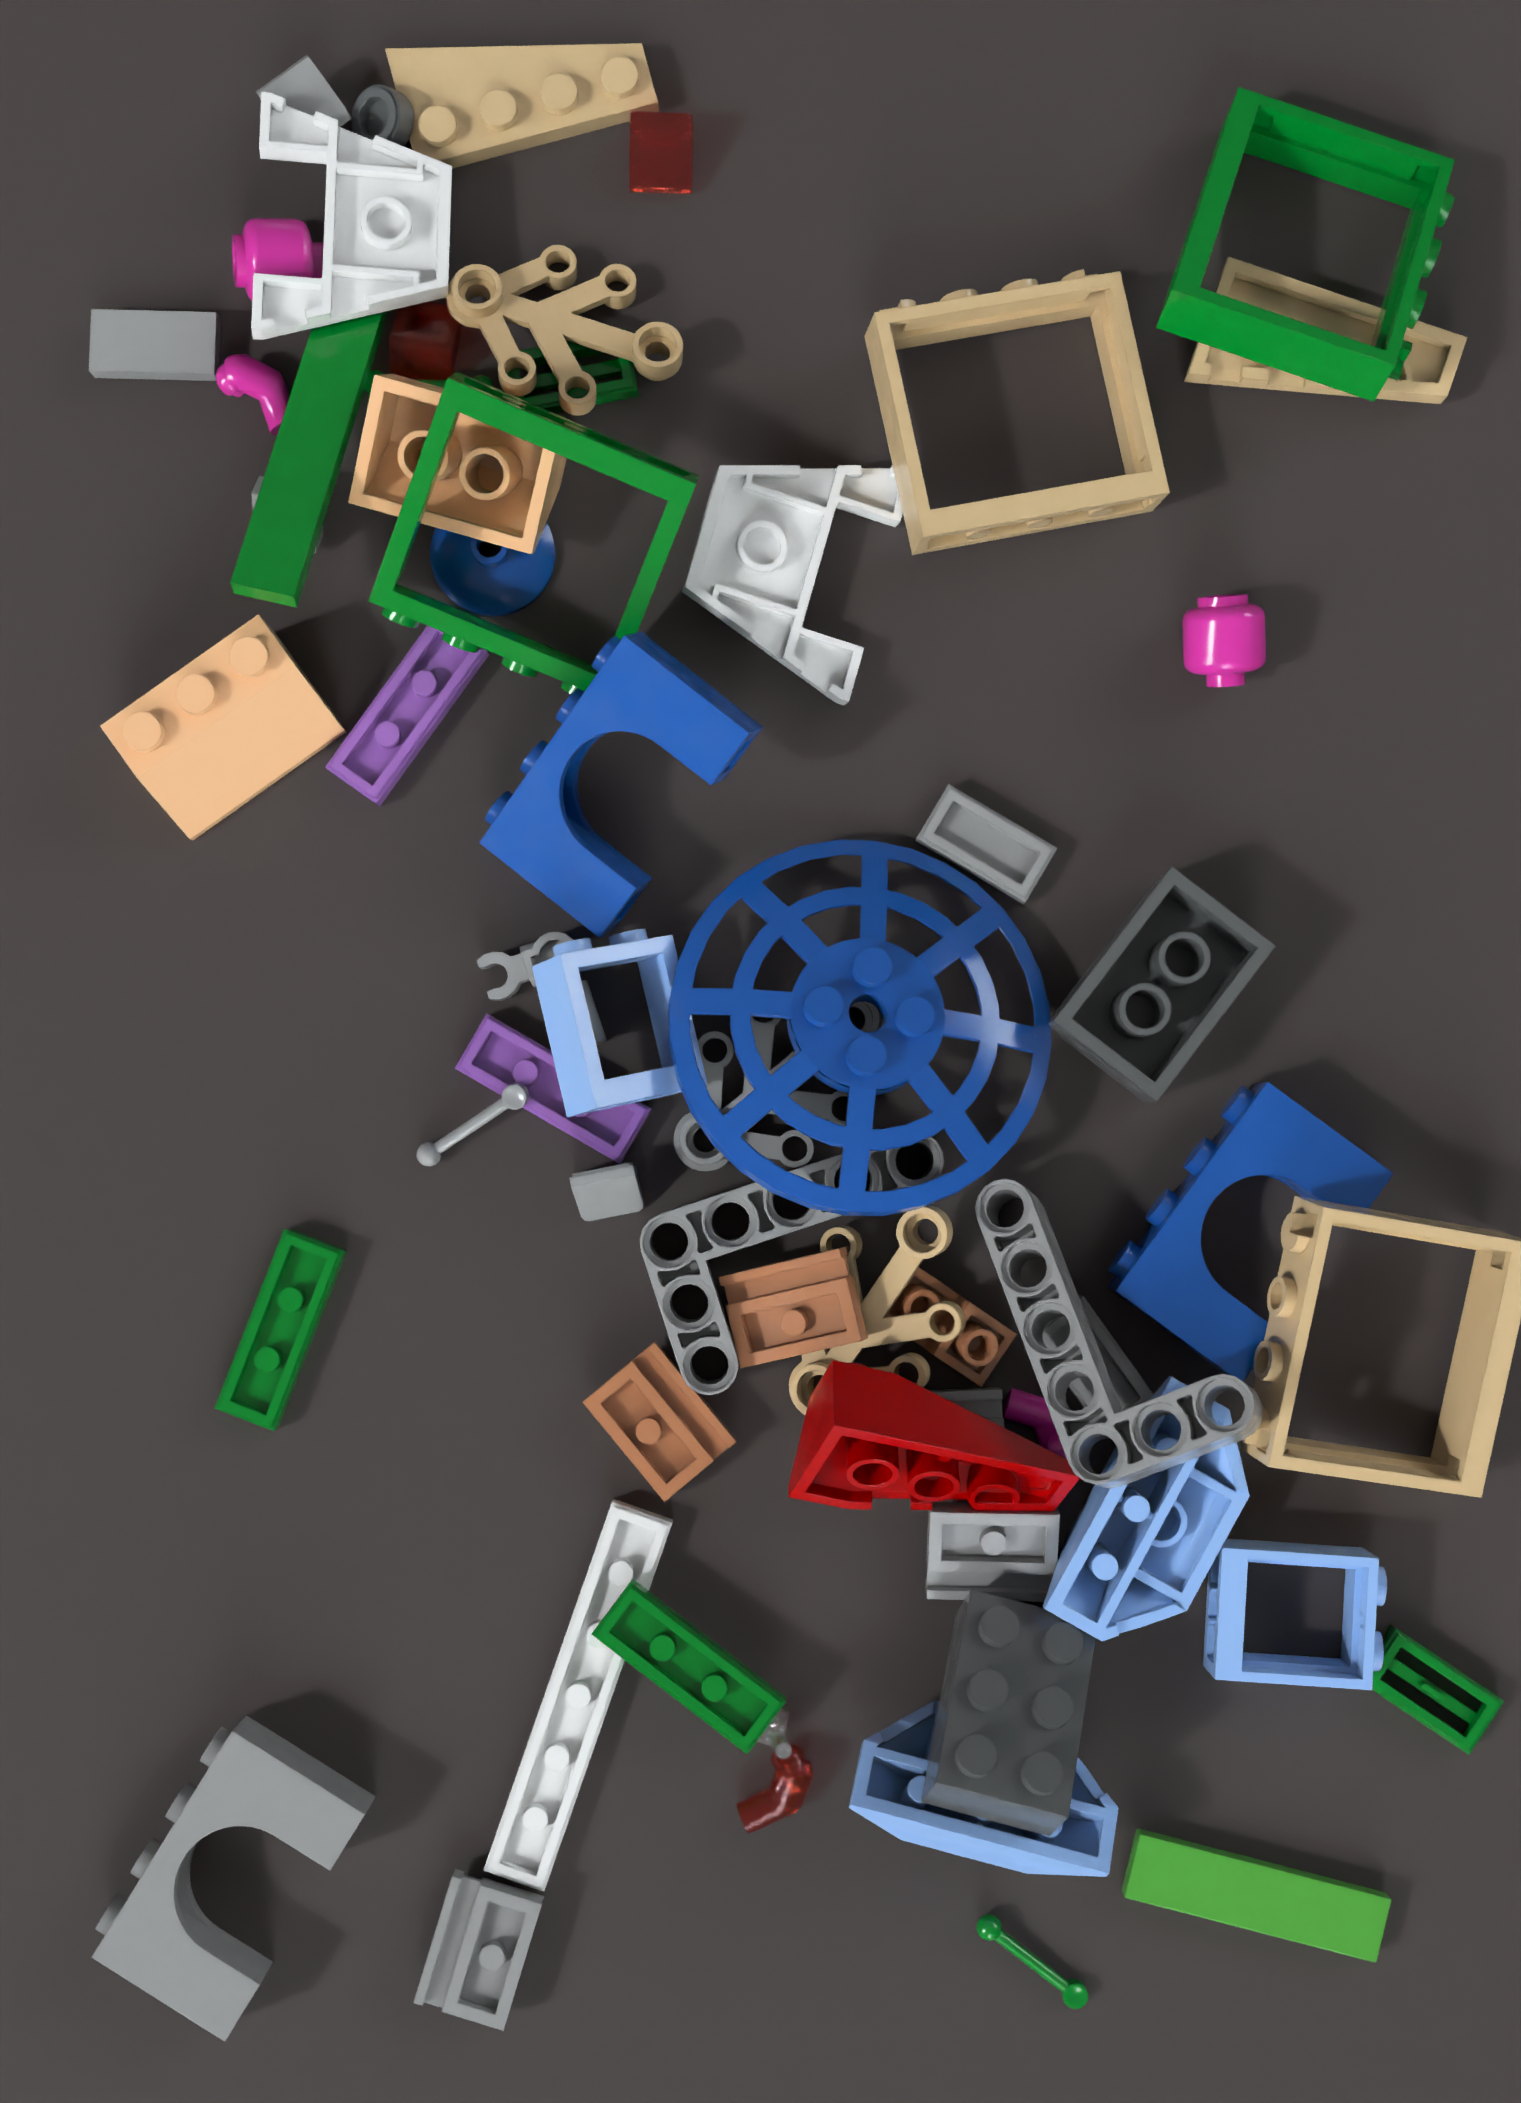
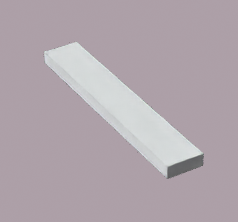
M616 1499L612 1500L490 1849L484 1871L543 1892L545 1891L625 1661L591 1634L632 1578L649 1591L673 1519Z

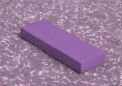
M427 626L325 768L380 807L488 658L487 650L479 647L478 652L472 653L458 649L442 639L444 632Z
M489 1014L485 1015L455 1067L458 1071L501 1096L503 1090L512 1083L523 1084L528 1089L529 1099L522 1108L619 1164L623 1161L652 1111L650 1107L637 1102L567 1117L552 1051Z

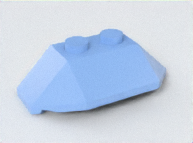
M1169 1376L1149 1400L1187 1385ZM1214 1401L1212 1414L1216 1423L1222 1426L1232 1425L1230 1410ZM1163 1415L1156 1419L1150 1431L1151 1442L1157 1450H1166L1173 1447L1180 1439L1181 1426L1175 1415ZM1237 1442L1121 1487L1105 1488L1094 1485L1065 1538L1043 1608L1100 1641L1119 1636V1633L1144 1627L1187 1611L1250 1496ZM1117 1446L1101 1474L1112 1470L1117 1463Z
M934 1700L881 1732H877L863 1740L849 1808L900 1840L1026 1874L1097 1877L1109 1875L1119 1808L1107 1793H1103L1079 1758H1077L1069 1817L1050 1836L921 1802L939 1701Z

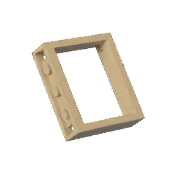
M1082 269L1064 276L1058 282L1038 285L1036 279H1022L1007 284L999 292L978 295L974 289H962L943 296L939 302L916 305V301L904 299L900 300L896 308L874 312L864 337L912 555L1152 512L1170 493L1120 271L1099 275H1085V271ZM1090 317L1125 475L930 510L896 350Z
M1294 1196L1292 1210L1284 1219L1281 1228L1283 1253L1278 1276L1271 1282L1267 1294V1307L1270 1314L1264 1341L1258 1345L1254 1355V1373L1256 1376L1254 1390L1261 1399L1263 1408L1262 1420L1255 1433L1242 1441L1241 1449L1271 1468L1482 1498L1521 1321V1238L1495 1230ZM1332 1225L1476 1250L1431 1457L1287 1436Z

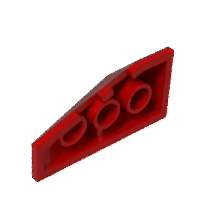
M832 1360L809 1398L788 1485V1497L845 1509L872 1510V1499H910L911 1510H932L933 1502L955 1499L968 1500L970 1506L977 1511H1055L1080 1478L1075 1475L1066 1458L895 1373L869 1368L860 1363Z

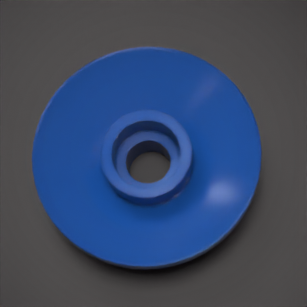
M547 522L534 554L502 546L500 552L491 558L484 557L479 553L482 540L435 528L430 546V560L435 579L445 595L466 611L477 615L495 617L518 612L529 606L542 594L552 577L556 551L553 535Z

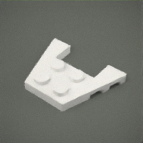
M261 92L260 159L326 164L327 170L322 278L254 273L251 321L252 338L257 340L269 339L446 298L449 280L452 166L375 135L373 140L339 127L338 120L317 111L314 116L287 106L286 99L273 93Z
M720 465L714 478L682 592L835 703L846 705L850 700L864 647L805 629L802 625L836 508L892 527H896L900 523L903 511L893 465L890 468H861V465H838L837 468L800 469V465Z

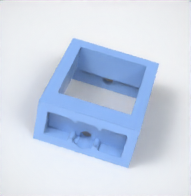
M646 929L630 930L608 937L610 945L592 948L590 938L572 940L553 946L554 957L532 966L567 1117L682 1093L676 1080L668 1043V1003L678 963L673 935L648 939ZM637 962L662 1068L604 1080L579 972ZM690 1015V1032L697 1066L705 1085H708L692 1016Z
M1226 1538L1208 1571L1203 1652L1204 1668L1215 1680L1372 1690L1373 1671L1381 1670L1384 1656L1382 1635L1379 1631H1375L1377 1606L1384 1605L1387 1595V1576L1384 1567L1379 1566V1558L1363 1547ZM1248 1562L1345 1569L1340 1659L1243 1652Z

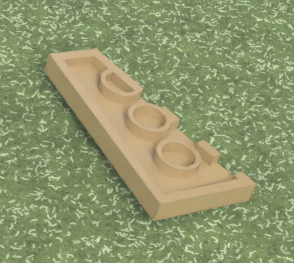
M642 43L385 48L395 88L408 98L413 108L414 125L409 138L412 150L451 165L452 169L659 114L658 100Z
M1231 257L1227 258L1215 289V293L1371 345L1381 311L1379 307ZM1417 321L1413 329L1406 328L1403 340L1412 343V350L1404 362L1399 380L1396 381L1388 378L1376 399L1441 404L1448 396L1467 337ZM1197 342L1184 382L1358 397Z

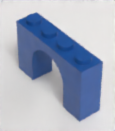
M643 632L624 635L621 640L614 636L600 650L592 664V668L598 671L597 675L585 692L578 688L563 703L556 715V720L562 725L549 743L541 740L524 759L520 771L526 775L513 794L510 791L504 792L492 805L485 817V821L491 826L479 842L599 938L620 924L653 878L602 839L593 830L583 814L578 797V777L582 762L590 748L609 732L623 731L636 733L660 745L712 786L727 778L763 728V726Z
M1269 1082L1255 1083L1250 1090L1242 1085L1232 1095L1220 1113V1116L1227 1122L1213 1141L1204 1137L1194 1147L1183 1164V1168L1190 1173L1175 1193L1167 1188L1157 1198L1145 1217L1152 1224L1138 1244L1129 1240L1120 1249L1108 1268V1271L1114 1275L1107 1285L1109 1290L1222 1373L1235 1376L1243 1382L1254 1368V1355L1258 1345L1264 1341L1268 1322L1224 1290L1212 1277L1205 1264L1201 1249V1230L1205 1215L1214 1199L1231 1184L1247 1177L1262 1175L1284 1183L1305 1198L1369 1209L1394 1174Z

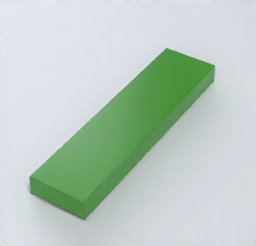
M1139 1828L1136 1829L1121 1890L1127 1899L1374 1963L1377 1962L1391 1904V1898L1383 1891Z

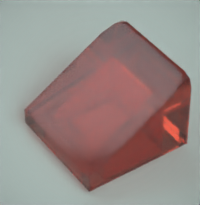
M643 111L630 113V192L692 194L694 125L691 114Z
M424 302L398 309L388 339L390 370L392 374L420 380H447L449 376L454 374L462 324L453 318L447 305Z

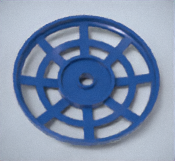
M833 840L802 845L772 856L738 876L710 903L691 930L675 969L668 1003V1043L676 1080L691 1114L713 1146L741 1173L773 1194L807 1208L845 1216H886L927 1207L957 1194L985 1175L1016 1143L1035 1112L1047 1079L1052 1039L1051 1026L1048 1024L1050 1021V1006L1041 971L1026 939L1005 910L976 882L945 862L911 848L870 840ZM838 855L861 856V887H844L822 891L803 898L789 907L762 883L777 872L808 860ZM888 860L905 863L937 876L966 895L981 910L956 927L947 917L926 903L902 893L887 890ZM742 899L767 924L758 932L745 951L734 978L733 988H693L696 968L709 937L727 911ZM861 906L860 934L858 939L845 940L827 947L803 922L806 918L828 909ZM887 909L918 920L935 931L941 939L917 958L902 947L887 942ZM997 929L1000 930L1013 948L1026 976L1033 1004L1034 1027L999 1019V1004L992 978L982 957L974 947ZM780 938L807 964L797 978L791 992L753 989L762 961ZM959 958L965 965L974 984L980 1007V1015L946 1010L944 1007L942 994L934 977ZM857 1002H868L875 1005L883 1018L882 1027L874 1032L859 1030L850 1020L849 1007ZM690 1015H730V1030L735 1053L746 1079L754 1090L724 1116L712 1100L697 1066L690 1032ZM751 1016L787 1019L788 1034L796 1055L772 1075L766 1069L756 1047L751 1026ZM943 1036L979 1042L977 1054L970 1072L953 1095L929 1065V1062L933 1059L940 1046ZM998 1046L1033 1053L1030 1073L1019 1103L1002 1130L987 1144L965 1113L966 1109L975 1101L987 1082L996 1059ZM813 1075L826 1085L838 1091L848 1093L845 1126L832 1123L812 1114L794 1102L789 1095ZM908 1083L932 1112L926 1117L906 1125L886 1129H872L875 1095L898 1090ZM772 1110L782 1121L802 1134L830 1146L843 1148L838 1188L817 1184L784 1170L758 1153L741 1136ZM943 1129L967 1161L952 1172L921 1185L890 1191H865L870 1151H885L907 1147L930 1138Z

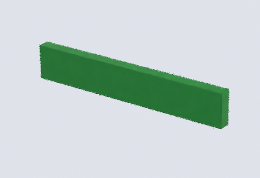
M389 311L311 329L230 581L234 594L298 607Z

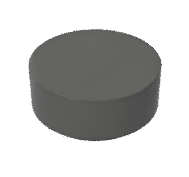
M380 84L366 88L358 96L352 109V132L371 140L377 135L401 146H405L408 142L414 125L413 108L408 98L403 93Z

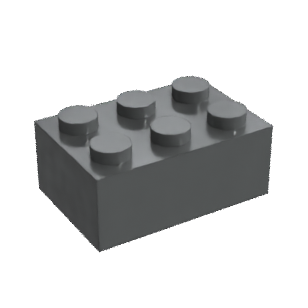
M1171 867L1154 881L1052 1014L1048 1024L1051 1026L1053 1033L1143 1102L1158 1101L1276 945L1174 867Z
M971 1589L955 1616L921 1802L1050 1836L1069 1817L1096 1638L1044 1608Z

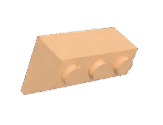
M395 374L374 375L348 503L389 515L399 516L444 388ZM460 413L421 524L528 554H534L560 489L567 458Z
M259 614L100 725L136 778L192 841L346 733L275 631Z

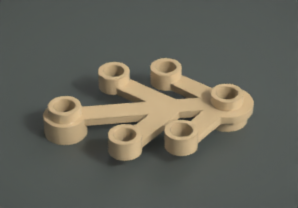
M552 245L546 248L540 257L500 274L482 264L465 266L455 274L448 285L446 299L449 312L460 324L481 330L498 362L500 386L510 395L524 396L529 394L536 386L537 374L535 361L529 354L519 351L505 321L530 329L559 383L558 395L560 406L571 415H585L594 408L596 404V383L590 374L582 371L566 341L632 361L636 370L642 376L653 381L666 380L675 375L681 367L683 340L678 330L672 325L664 322H650L639 328L636 333H632L579 316V314L602 304L613 309H624L634 302L636 297V276L632 269L626 265L611 264L602 270L600 276L569 288L577 279L576 255L566 246ZM554 263H563L569 267L560 273L548 269ZM618 281L625 283L628 287L623 291L617 292L610 290L607 286L612 282ZM542 284L553 290H565L539 302L519 297V295ZM476 296L488 299V301L479 304L468 302ZM653 353H661L668 359L652 361L647 359V357ZM514 368H521L528 372L527 376L522 379H512L507 373ZM574 387H580L585 389L588 394L583 398L576 399L570 397L567 392Z
M929 1205L907 1211L902 1215L896 1229V1236L900 1247L864 1300L856 1259L862 1251L860 1234L854 1228L846 1225L831 1228L823 1234L820 1240V1252L832 1250V1240L836 1234L846 1236L850 1242V1251L848 1256H846L849 1273L854 1278L868 1338L861 1342L831 1348L829 1352L825 1349L801 1355L802 1361L794 1368L789 1379V1393L793 1404L802 1414L806 1415L809 1398L814 1391V1378L817 1375H824L832 1360L854 1363L860 1352L866 1347L931 1338L938 1342H948L963 1332L966 1325L965 1313L958 1304L952 1301L938 1302L929 1307L925 1312L884 1318L922 1261L941 1254L951 1243L953 1227L944 1211ZM923 1219L933 1221L938 1228V1236L933 1243L925 1242L918 1234V1226ZM938 1310H946L953 1316L955 1323L950 1333H944L936 1327L934 1318ZM912 1352L895 1358L888 1366L869 1367L899 1375V1368L902 1362H909L918 1370L919 1378L916 1383L917 1385L924 1387L930 1378V1367L926 1359Z

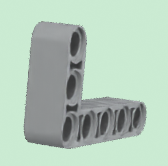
M932 1137L918 1142L929 1153L930 1164L926 1173L917 1179L905 1178L898 1171L895 1158L900 1148L870 1151L868 1164L870 1184L867 1191H890L921 1185L938 1178L944 1165L943 1151L938 1142ZM842 1154L788 1172L817 1184L835 1187L834 1177L836 1171L841 1166ZM754 1182L663 1212L648 1221L642 1229L640 1236L641 1253L681 1375L687 1386L695 1392L704 1395L719 1394L728 1389L734 1382L739 1367L734 1339L708 1260L842 1215L808 1208L804 1215L799 1218H784L773 1207L774 1194ZM734 1202L746 1209L750 1223L747 1231L742 1236L735 1239H727L720 1236L714 1229L712 1222L714 1211L723 1203ZM671 1222L678 1224L687 1234V1250L678 1258H664L653 1247V1233L663 1223ZM682 1285H696L704 1290L708 1297V1309L697 1319L682 1318L675 1312L672 1306L673 1292ZM705 1346H713L725 1353L729 1366L723 1376L707 1380L696 1374L692 1367L691 1359L698 1349Z
M995 1180L982 1189L975 1205L976 1217L1066 1458L1076 1476L1085 1482L1105 1488L1121 1487L1244 1440L1255 1433L1261 1424L1263 1415L1261 1399L1255 1390L1235 1376L1226 1374L1205 1378L1134 1407L1122 1410L1044 1206L1034 1194L1014 1180ZM1012 1199H1022L1024 1211L1019 1222L1011 1227H1000L998 1215L1003 1204ZM1043 1257L1047 1265L1045 1277L1034 1287H1023L1020 1279L1022 1267L1032 1258ZM1064 1316L1070 1324L1069 1337L1058 1348L1049 1349L1043 1341L1044 1327L1053 1318ZM1089 1377L1094 1388L1093 1399L1082 1410L1072 1411L1066 1402L1067 1388L1075 1379ZM1233 1390L1240 1392L1245 1403L1242 1417L1232 1425H1218L1212 1414L1213 1402L1218 1395L1225 1391ZM1163 1415H1175L1181 1426L1180 1439L1169 1449L1157 1450L1151 1442V1426L1156 1419ZM1111 1438L1118 1450L1117 1463L1107 1473L1097 1474L1090 1466V1450L1099 1440Z

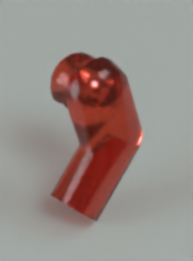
M786 1744L776 1749L771 1756V1763L776 1772L773 1775L769 1789L736 1803L738 1813L748 1834L791 1816L802 1807L814 1774L812 1762L805 1759V1752L801 1746Z

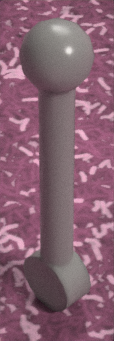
M520 1083L508 1085L503 1090L501 1099L435 1143H422L417 1150L416 1156L418 1161L424 1166L436 1165L440 1161L441 1153L507 1109L517 1110L522 1108L529 1099L528 1089Z

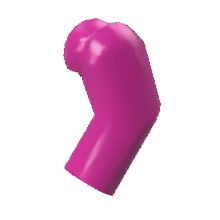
M247 354L228 356L224 364L216 372V382L219 389L227 396L233 394V396L241 397L245 393L259 400L270 433L278 435L290 397L283 375L280 371Z
M1011 1387L1004 1403L1003 1418L1033 1427L1040 1446L1066 1458L1044 1397Z

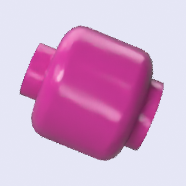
M249 219L243 227L242 234L232 235V264L235 287L245 288L249 299L252 301L254 273L322 278L324 243L312 242L307 225L300 219Z
M1245 593L1197 597L1198 607L1186 611L1182 619L1185 668L1190 673L1206 675V687L1244 685V673L1258 670L1266 661L1265 614L1263 609L1256 604L1248 603V594Z

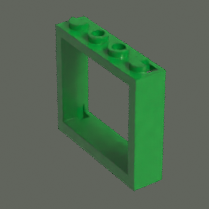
M1238 87L1221 128L1156 328L1374 402L1388 378L1396 381L1399 380L1404 362L1412 350V343L1403 339L1406 328L1413 329L1426 301L1427 291L1418 287L1421 277L1427 278L1430 275L1441 249L1442 240L1434 238L1433 235L1436 227L1442 228L1454 203L1455 197L1452 196L1453 194L1446 192L1455 160ZM1244 153L1410 209L1371 345L1200 287Z
M456 372L446 380L368 601L384 607L382 615L397 624L411 628H417L419 623L425 624L444 632L442 639L453 647L472 653L478 652L479 647L502 656L501 663L516 673L528 677H537L538 673L541 672L563 681L561 688L570 695L578 688L585 692L598 671L592 668V664L399 584L460 413L668 501L615 636L620 640L624 635L637 633L699 475Z

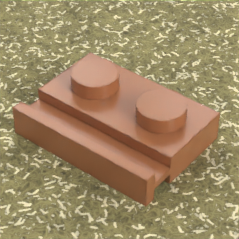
M846 1246L719 1277L720 1285L724 1286L728 1305L725 1306L740 1368L861 1342L868 1338L854 1278L849 1273L846 1256H848Z
M656 1340L583 1401V1404L664 1502L710 1465L727 1448H730L737 1442L736 1437L703 1397L687 1386L680 1369Z

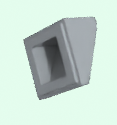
M307 55L256 91L260 99L261 92L273 93L285 98L286 105L312 116L317 111L338 120L339 127L351 119V115Z
M633 1163L572 1174L573 1177L569 1178L580 1215L585 1221L639 1212L643 1209L644 1202L637 1166L633 1165Z

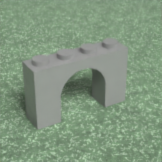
M247 1715L231 1732L221 1727L206 1748L200 1762L209 1767L197 1787L187 1782L172 1803L165 1817L174 1822V1825L163 1843L152 1838L136 1861L130 1873L140 1880L128 1899L118 1894L105 1911L95 1930L105 1936L91 1957L224 2042L274 1962L217 1927L199 1908L190 1882L191 1859L198 1841L208 1834L223 1828L233 1826L253 1827L274 1835L331 1871L376 1797Z

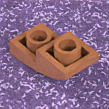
M918 1267L884 1318L925 1312L929 1307L941 1301H952L958 1304L963 1309L966 1317L965 1328L959 1336L948 1342H938L931 1338L913 1341L982 1387L1017 1334ZM938 1310L934 1318L936 1327L944 1333H950L955 1323L953 1316L946 1310Z

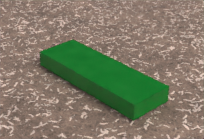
M284 1228L214 1407L215 1409L272 1431L279 1428L347 1250L293 1229Z
M633 1578L591 1634L746 1754L749 1753L786 1703L787 1697Z

